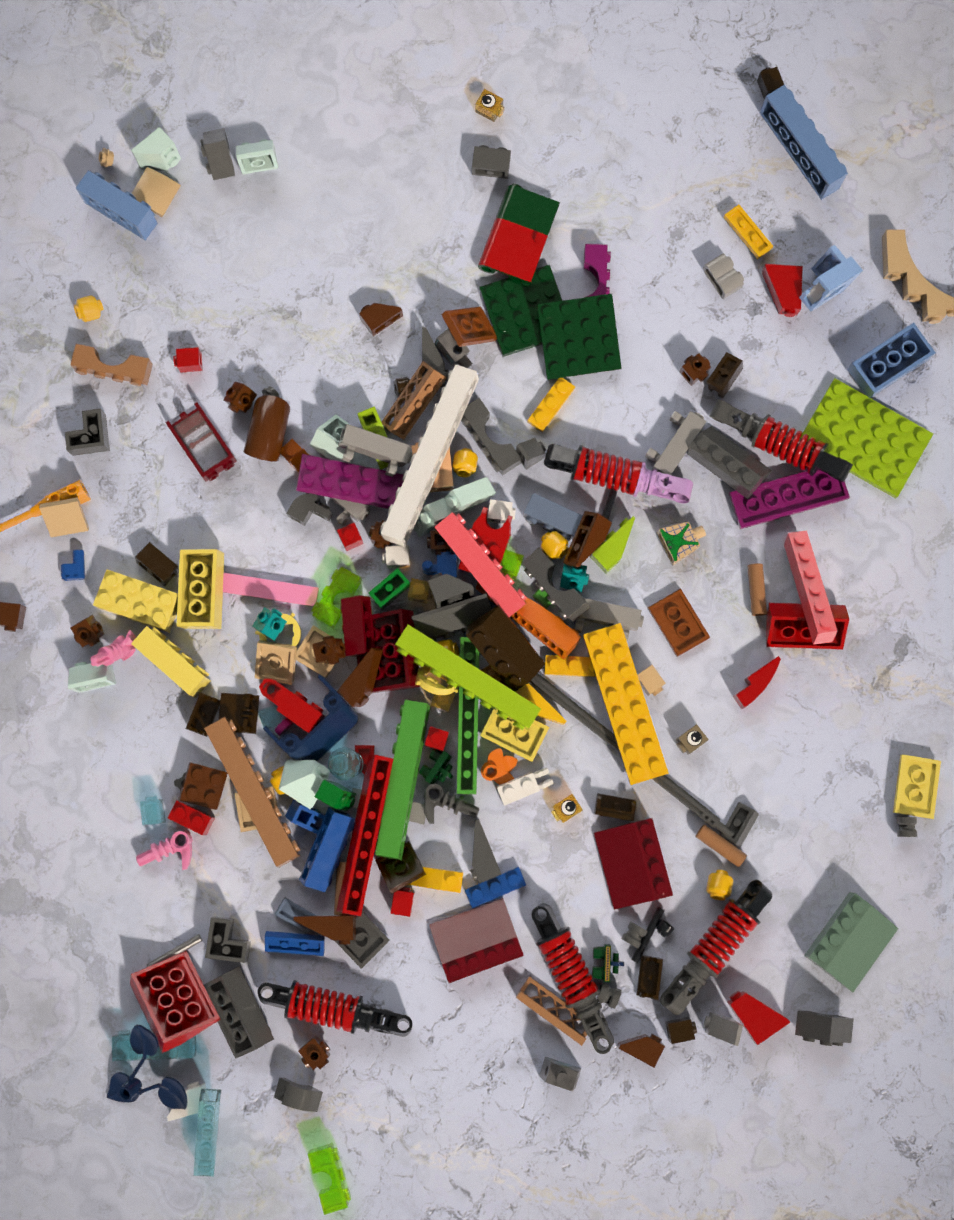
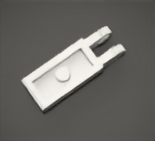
M548 768L534 773L530 772L497 786L503 805L505 806L540 791V789L553 785L552 779H547L537 784L535 779L549 773Z

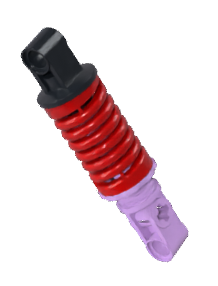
M550 444L548 446L544 459L546 467L571 473V480L582 482L585 479L586 483H590L592 480L593 485H597L599 482L600 487H604L606 484L607 489H611L613 486L615 491H618L621 486L622 493L626 492L634 497L639 492H643L648 496L654 495L683 504L690 501L693 488L691 480L660 473L655 469L652 471L647 470L645 462L636 460L630 462L628 458L623 461V457L620 456L616 459L615 455L609 457L608 453H604L602 456L601 451H597L595 454L594 449L583 447V445H580L577 450H573L558 444Z

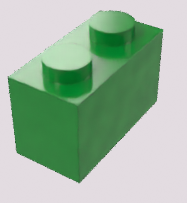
M397 568L368 594L378 607L383 610L405 592L411 584Z
M324 779L314 797L335 809L348 811L355 803L356 793L339 783Z

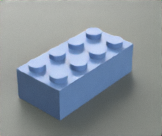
M88 170L76 187L85 204L145 241L158 224L150 205L144 201H137L136 197L128 191L124 193L117 184L113 182L108 183L97 172L94 174Z
M912 323L852 362L847 370L864 394L872 398L930 360L936 352L915 323Z

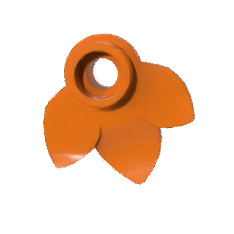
M501 748L495 749L489 753L487 762L482 765L481 775L488 781L494 780L498 785L504 784L514 779L510 771L516 766L518 760L513 756H503ZM492 767L494 769L492 773H487L488 768Z

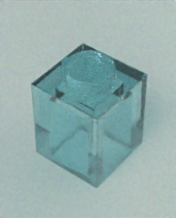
M157 796L145 797V801L140 802L142 825L166 823L163 799H157Z

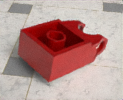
M483 507L481 515L473 523L472 530L478 536L476 539L480 545L484 543L489 549L490 553L488 555L491 559L494 560L496 558L502 564L511 537L513 516L508 515L507 521L501 528L493 529L487 523L488 508ZM461 561L458 569L470 572Z
M264 679L259 686L262 695L278 706L276 709L278 712L308 733L326 717L322 714L324 710L313 702L309 705L307 703L308 699L298 691L295 693L289 691L274 679ZM271 685H275L274 692L268 694V687Z

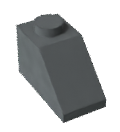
M536 438L519 443L516 447V451L521 457V463L526 470L545 458L546 448Z

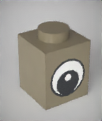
M696 724L676 739L678 741L676 745L682 753L686 752L688 755L709 739Z

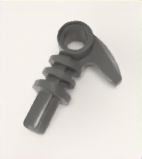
M438 784L429 785L424 793V811L429 824H434V808L436 806L443 808L445 805L447 810H450V808L454 809L453 814L457 815L459 811L473 818L477 817L479 807L463 801L464 796H460L458 799L456 794L451 796L449 791L444 793L442 787ZM431 790L436 791L438 798H431L428 792Z

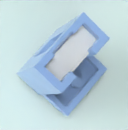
M833 245L811 268L817 275L813 282L814 286L804 291L799 298L811 312L843 292L863 270L852 256L846 259L840 250Z

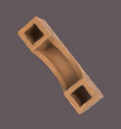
M76 344L70 365L76 373L81 375L89 373L94 374L95 377L100 379L109 377L116 382L122 383L124 380L129 381L132 385L141 386L142 384L148 385L153 364L149 358L130 355L125 362L119 365H106L100 361L99 353L94 347Z

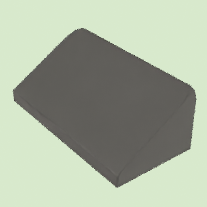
M738 802L725 825L735 834L733 837H728L721 832L720 836L741 847L759 813Z

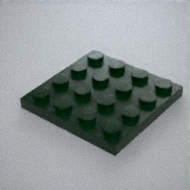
M550 264L537 268L531 283L509 277L479 287L503 357L542 345L537 304L562 301Z
M612 294L537 304L547 380L622 369Z

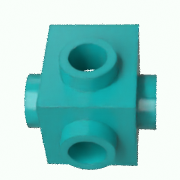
M564 564L559 588L569 590L574 588L576 591L582 592L583 585H587L589 580V574H586L587 566L580 565L577 568Z
M264 607L258 614L252 627L275 641L279 633L284 629L287 621L281 617L283 614L275 608L269 610Z

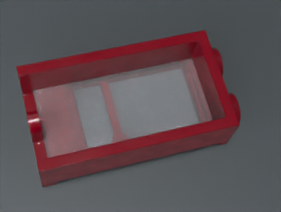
M198 402L194 404L196 406L195 410L188 414L182 412L179 415L181 419L172 425L169 421L165 423L206 482L216 479L223 470L231 469L237 460Z

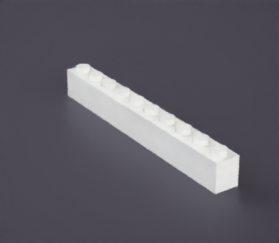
M455 364L454 369L449 372L447 385L442 388L440 393V401L435 404L432 419L428 420L424 437L420 438L419 448L411 458V466L404 473V482L397 489L396 500L389 507V516L386 522L384 521L381 525L380 532L384 540L406 547L478 383L479 377L475 370Z

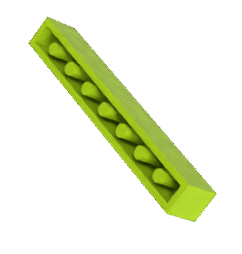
M407 625L395 644V647L398 648L396 650L398 653L405 657L410 655L414 658V663L421 667L427 666L431 669L430 673L438 678L443 676L447 679V684L454 688H457V686L464 690L463 694L471 699L476 697L481 701L480 704L487 709L492 707L497 711L496 714L504 720L509 718L514 721L513 725L522 731L524 728L526 730L530 728L541 710L540 707L410 625Z

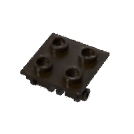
M221 693L218 720L224 717L228 718L229 721L233 720L238 729L235 731L236 733L256 734L260 695Z

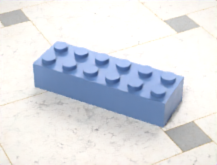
M785 85L768 94L760 114L821 200L837 191L848 174L847 169L843 163L839 162L835 151L827 145L825 137L817 131L813 120L807 117L803 106L797 103L793 92L787 89Z

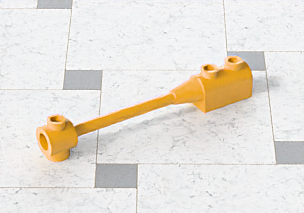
M78 480L46 495L45 498L31 507L30 510L1 523L0 532L31 517L41 516L40 504L77 497L80 504L91 500L84 483Z

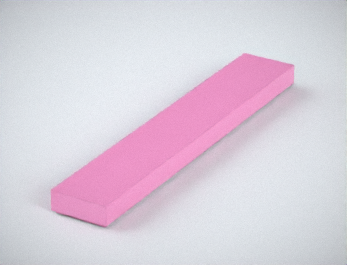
M224 573L223 576L224 593L316 607L319 592L317 587Z

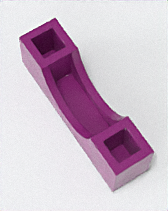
M585 244L584 269L590 271L595 276L598 284L597 289L586 297L610 294V287H606L607 281H610V269H607V263H610L611 251H607L608 245Z

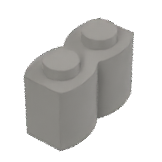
M724 253L705 264L703 268L707 278L714 285L722 299L741 289L744 285L742 274L733 268L734 263L732 259Z

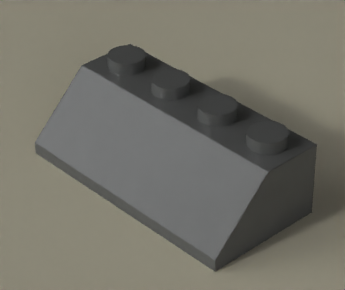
M712 426L702 431L689 445L688 455L747 499L772 471Z
M442 573L431 576V580H428L430 594L436 609L474 597V588L471 584L449 574L442 575Z
M483 594L412 616L416 630L436 642V638L444 636V639L455 636V633L459 631L466 633L467 626L492 609L487 594Z
M240 967L204 984L220 1017V1020L217 1022L235 1059L274 1040L271 1029L267 1025L262 1010L259 1008Z

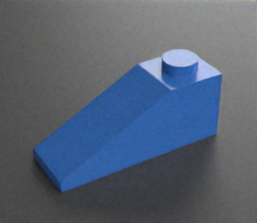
M294 799L285 814V817L291 823L318 834L325 816L324 813L313 807L308 809Z

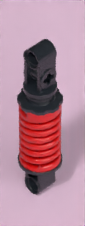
M297 980L293 981L290 988L263 983L257 991L261 1003L285 1009L284 1018L286 1019L297 1017L300 1021L305 1019L306 1022L312 1021L313 1024L320 1022L321 1026L327 1024L328 1027L332 1028L335 1026V1029L338 1030L342 1027L344 1031L351 1032V1034H354L357 1028H360L368 1033L372 1029L380 1033L405 1037L412 1030L413 1023L409 1016L386 1009H377L375 1004L372 1003L371 1005L363 1003V996L353 998L349 994L344 999L345 994L341 992L337 998V991H332L331 996H329V989H325L322 994L323 989L318 987L316 992H314L315 986L311 985L308 990L307 984H300ZM266 989H270L273 992L269 998L262 997V992ZM405 1021L408 1023L409 1028L402 1031L398 1028V1023Z

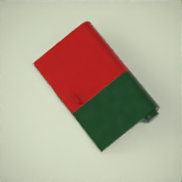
M518 184L508 185L480 258L478 268L489 274H494L495 271L531 283L560 202L523 189Z

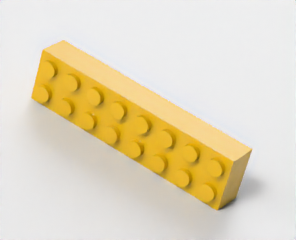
M621 623L583 634L630 785L669 774Z

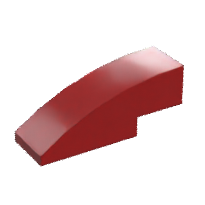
M779 656L744 679L748 686L733 696L741 709L747 707L765 690L781 660Z

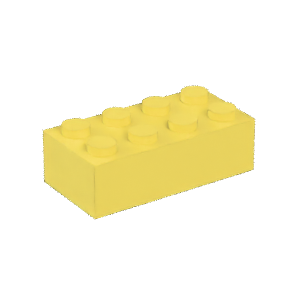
M217 549L180 550L177 627L183 629H221L224 576L223 552Z
M106 569L93 606L170 633L177 615L178 593Z
M146 626L131 644L187 694L196 698L211 682L208 678L209 673L198 665L195 667L193 665L195 661L183 652L180 654L179 651L181 649L169 639L165 641L166 636L155 627L151 629Z

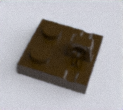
M410 841L404 845L402 860L380 857L375 860L391 894L426 875Z

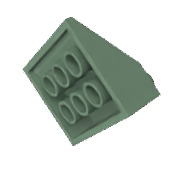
M849 892L804 956L848 990L854 992L899 928L859 895Z

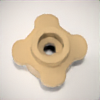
M103 148L99 153V162L101 166L107 168L112 166L114 154L109 149Z

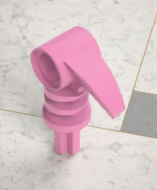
M129 630L126 637L121 635L110 645L101 647L98 653L90 658L91 665L97 667L102 664L109 666L119 659L127 660L136 651V648L131 644L136 638L134 633Z
M186 831L175 832L171 839L167 837L165 842L159 841V845L151 844V849L137 855L136 861L139 866H143L154 860L162 861L163 856L168 857L170 852L172 854L180 852L182 854V870H187L192 858V836ZM181 834L186 837V843L183 846L179 845L177 841Z

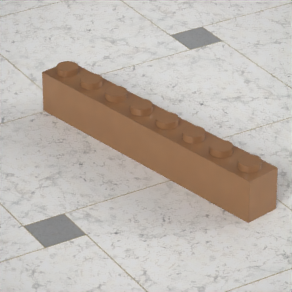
M224 717L205 727L204 729L276 867L280 868L299 857L298 851L301 849L296 840L292 841L289 835L292 832L286 822L283 824L280 818L282 813L279 807L273 805L271 801L273 795L269 788H264L262 774L254 769L255 761L250 753L247 755L244 749L246 744L243 738H238L235 732L238 729L234 721H229L228 718Z

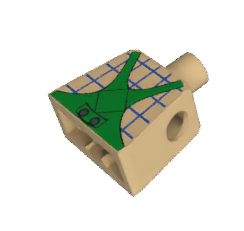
M685 522L659 529L657 535L673 566L699 548L698 539L706 536V532L702 525L692 529L690 523Z

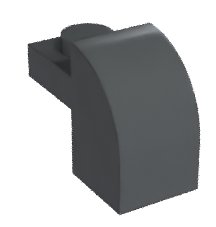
M315 494L300 495L292 502L286 513L289 518L304 526L312 513L327 521H330L332 513L329 511L330 507L323 503L318 505L320 499Z
M279 1078L274 1098L282 1101L281 1104L294 1109L317 1112L323 1092L310 1085H299L286 1078Z

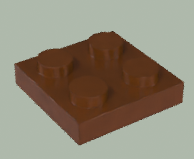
M189 762L178 800L217 810L228 773Z

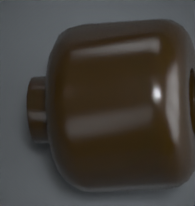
M408 377L396 378L394 380V391L397 396L401 394L410 381Z

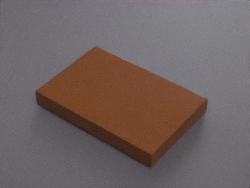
M481 306L448 310L441 314L459 347L497 340L495 331Z
M681 588L647 608L676 657L710 638Z

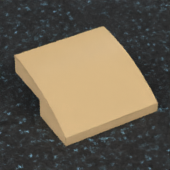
M147 167L131 194L136 197L137 201H144L150 205L152 212L163 217L181 185Z

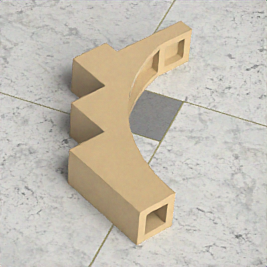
M886 230L882 236L883 279H890V281L902 279L903 300H909V302H919L921 300L922 322L929 321L930 324H936L942 321L946 314L949 317H953L954 297L945 294L933 286L917 269L908 251L905 230Z

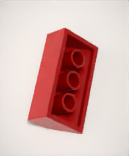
M769 603L766 616V647L843 650L849 624L846 605H830L837 628L833 642L813 645L802 604Z

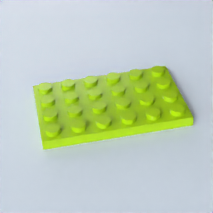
M834 378L805 427L801 438L804 434H808L809 438L807 441L814 437L816 439L815 442L820 440L824 443H829L827 453L853 464L850 470L851 474L896 499L927 447L933 433Z

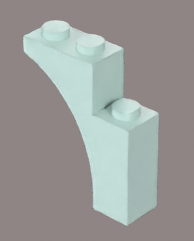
M485 477L453 489L445 498L427 504L421 510L414 526V531H416L419 537L426 535L452 512L457 515L488 501L496 494L488 478Z

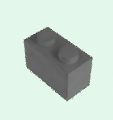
M485 145L474 146L472 175L508 179L511 150L503 147L497 149L489 148Z

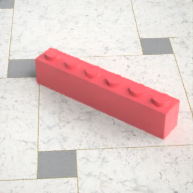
M452 512L438 523L435 529L496 605H500L508 617H511L527 604L525 601L526 595L521 589L518 591L513 586L514 580L509 574H503L500 570L503 567L496 558L494 560L491 559L488 555L490 551L485 544L480 545L476 540L478 538L477 534L472 528L468 530L464 525L466 523L465 519L459 513L456 515Z
M807 530L788 533L784 547L813 645L833 642L837 628Z

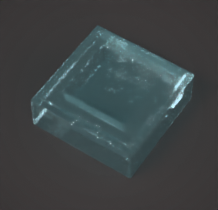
M277 705L258 711L263 728L265 726L271 728L282 722L280 713L276 710L278 708Z

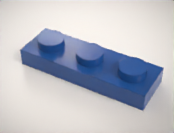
M517 867L467 888L465 892L471 907L474 908L524 887L526 883L520 868Z
M266 931L265 952L324 956L325 936Z

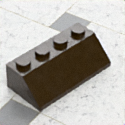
M500 605L467 626L466 636L507 687L514 692L528 684L545 665L543 659Z

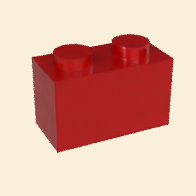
M176 800L168 819L200 835H207L215 817Z

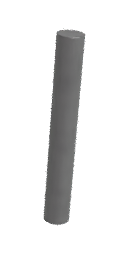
M200 934L146 964L147 967L180 954L203 941Z

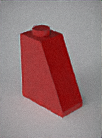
M765 264L762 275L778 314L794 317L800 312L801 299L799 297L802 295L803 266Z
M744 991L733 993L729 997L731 1000L727 1002L756 1045H759L790 1023L786 1017Z

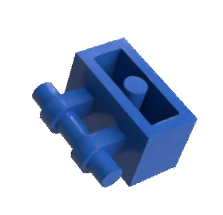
M441 552V555H437V564H433L428 560L423 562V573L427 576H433L438 573H442V575L449 574L457 578V556L453 555L452 552Z

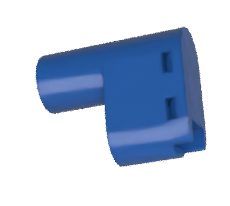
M73 550V563L61 564V577L64 581L85 579L84 550Z

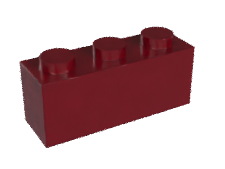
M362 595L341 599L340 610L343 620L342 630L344 633L346 656H366L371 648H375L371 598Z

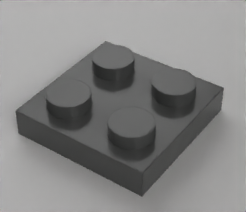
M362 912L361 916L356 918V940H350V944L338 945L362 969L390 939Z

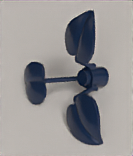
M135 1025L131 1031L130 1043L135 1053L143 1054L142 1059L131 1076L117 1072L111 1077L107 1098L118 1102L130 1103L136 1101L139 1095L144 1092L159 1088L158 1096L165 1106L172 1109L185 1110L188 1103L187 1094L178 1080L172 1077H165L162 1080V1084L157 1083L141 1089V1081L138 1078H134L146 1060L147 1055H155L159 1048L158 1040L150 1030L142 1025Z

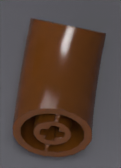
M272 395L257 398L243 450L245 454L260 460L279 461L290 414V406L285 400Z

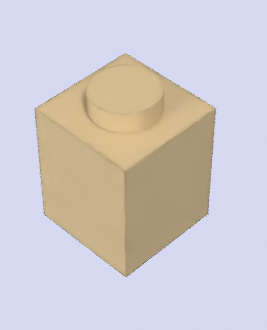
M653 665L638 674L640 685L647 696L650 694L656 696L664 690L662 686L666 683Z

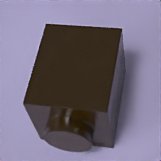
M778 67L763 69L757 79L764 100L768 94L784 85Z
M689 1017L665 1022L671 1044L695 1040L694 1034H697L696 1024Z

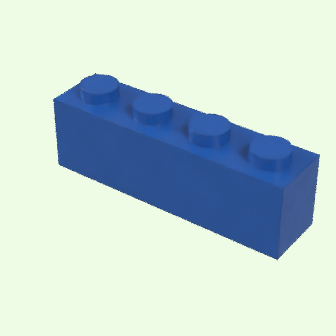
M328 807L299 878V881L304 886L326 892L327 887L331 885L333 872L339 866L340 855L347 846L348 835L354 829L355 818L350 814Z

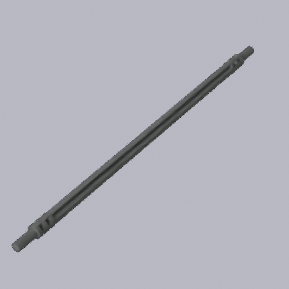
M537 673L530 681L619 752L615 736L610 730ZM666 775L652 779L712 828L715 827L724 835L733 837L735 833L720 822V818Z

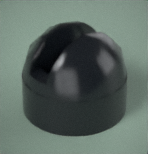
M661 919L657 926V932L662 937L669 936L674 930V927Z

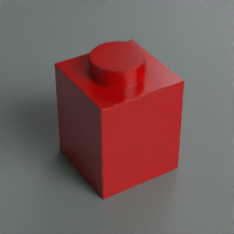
M199 347L176 349L173 361L174 366L178 368L180 373L203 371L202 353Z
M355 523L337 530L346 551L364 544Z
M430 726L425 746L443 752L449 732Z
M403 887L394 892L391 914L411 916L415 893L410 892L411 888Z

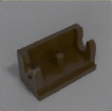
M726 352L706 382L708 389L711 392L713 390L717 391L718 396L723 399L743 370V360Z
M150 542L135 556L136 563L164 587L177 574L178 565Z
M200 692L185 729L207 737L208 735L204 728L213 724L220 706V700Z
M597 793L594 815L634 821L636 800Z
M642 955L637 996L642 998L648 997L654 1000L659 999L663 965L662 958Z

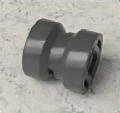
M897 817V824L899 825L897 837H917V830L915 829L917 817Z
M630 921L628 925L629 931L624 933L621 939L639 948L641 937H645L648 931Z
M602 983L599 989L600 993L596 999L599 1003H607L609 1007L615 1009L622 990L618 988L612 989L608 984Z

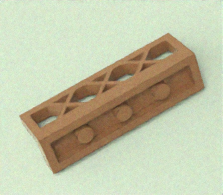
M423 361L382 420V425L391 433L404 440L447 377ZM427 368L428 371L426 372L424 377H422L423 372ZM416 386L415 390L411 393L412 388ZM394 417V421L389 425V422Z
M529 976L517 993L516 998L582 1046L587 1034L585 1030L582 1034L575 1030L574 1021L581 1020L573 1018V1014L576 1015L575 1009L566 1008L563 1000ZM530 982L537 987V996L530 997L524 992ZM550 996L554 1000L555 1007L545 1008L542 1005L541 998ZM556 1001L560 1003L562 1006L557 1007ZM558 1009H568L571 1019H560ZM567 1022H572V1027Z

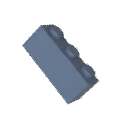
M535 493L532 494L523 513V517L526 518L525 520L533 525H536V523L540 524L544 530L550 533L557 531L568 541L573 540L583 516Z

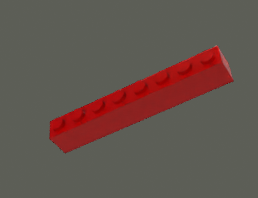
M369 755L336 909L338 912L361 916L393 758L379 755Z

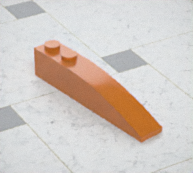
M477 582L476 590L481 594H487L488 599L496 605L480 583ZM526 598L527 604L514 613L511 618L565 660L578 645L581 636L574 628L566 625L562 618L555 616L535 601Z

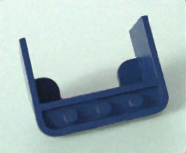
M321 675L318 678L330 690L323 700V705L329 714L301 740L293 733H287L279 738L269 727L265 726L263 728L293 760H315L318 762L356 726L359 720L357 712Z

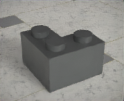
M225 128L203 132V139L200 140L203 157L208 159L206 164L208 175L212 174L213 180L235 176Z
M101 409L82 411L83 430L65 432L66 450L72 456L110 451L106 414Z
M211 917L205 958L245 963L249 958L251 941L231 939L234 924L233 918Z
M798 1010L795 1035L802 1036L803 1040L808 1042H815V1039L820 1040L821 1045L843 1046V1043H851L854 1018Z

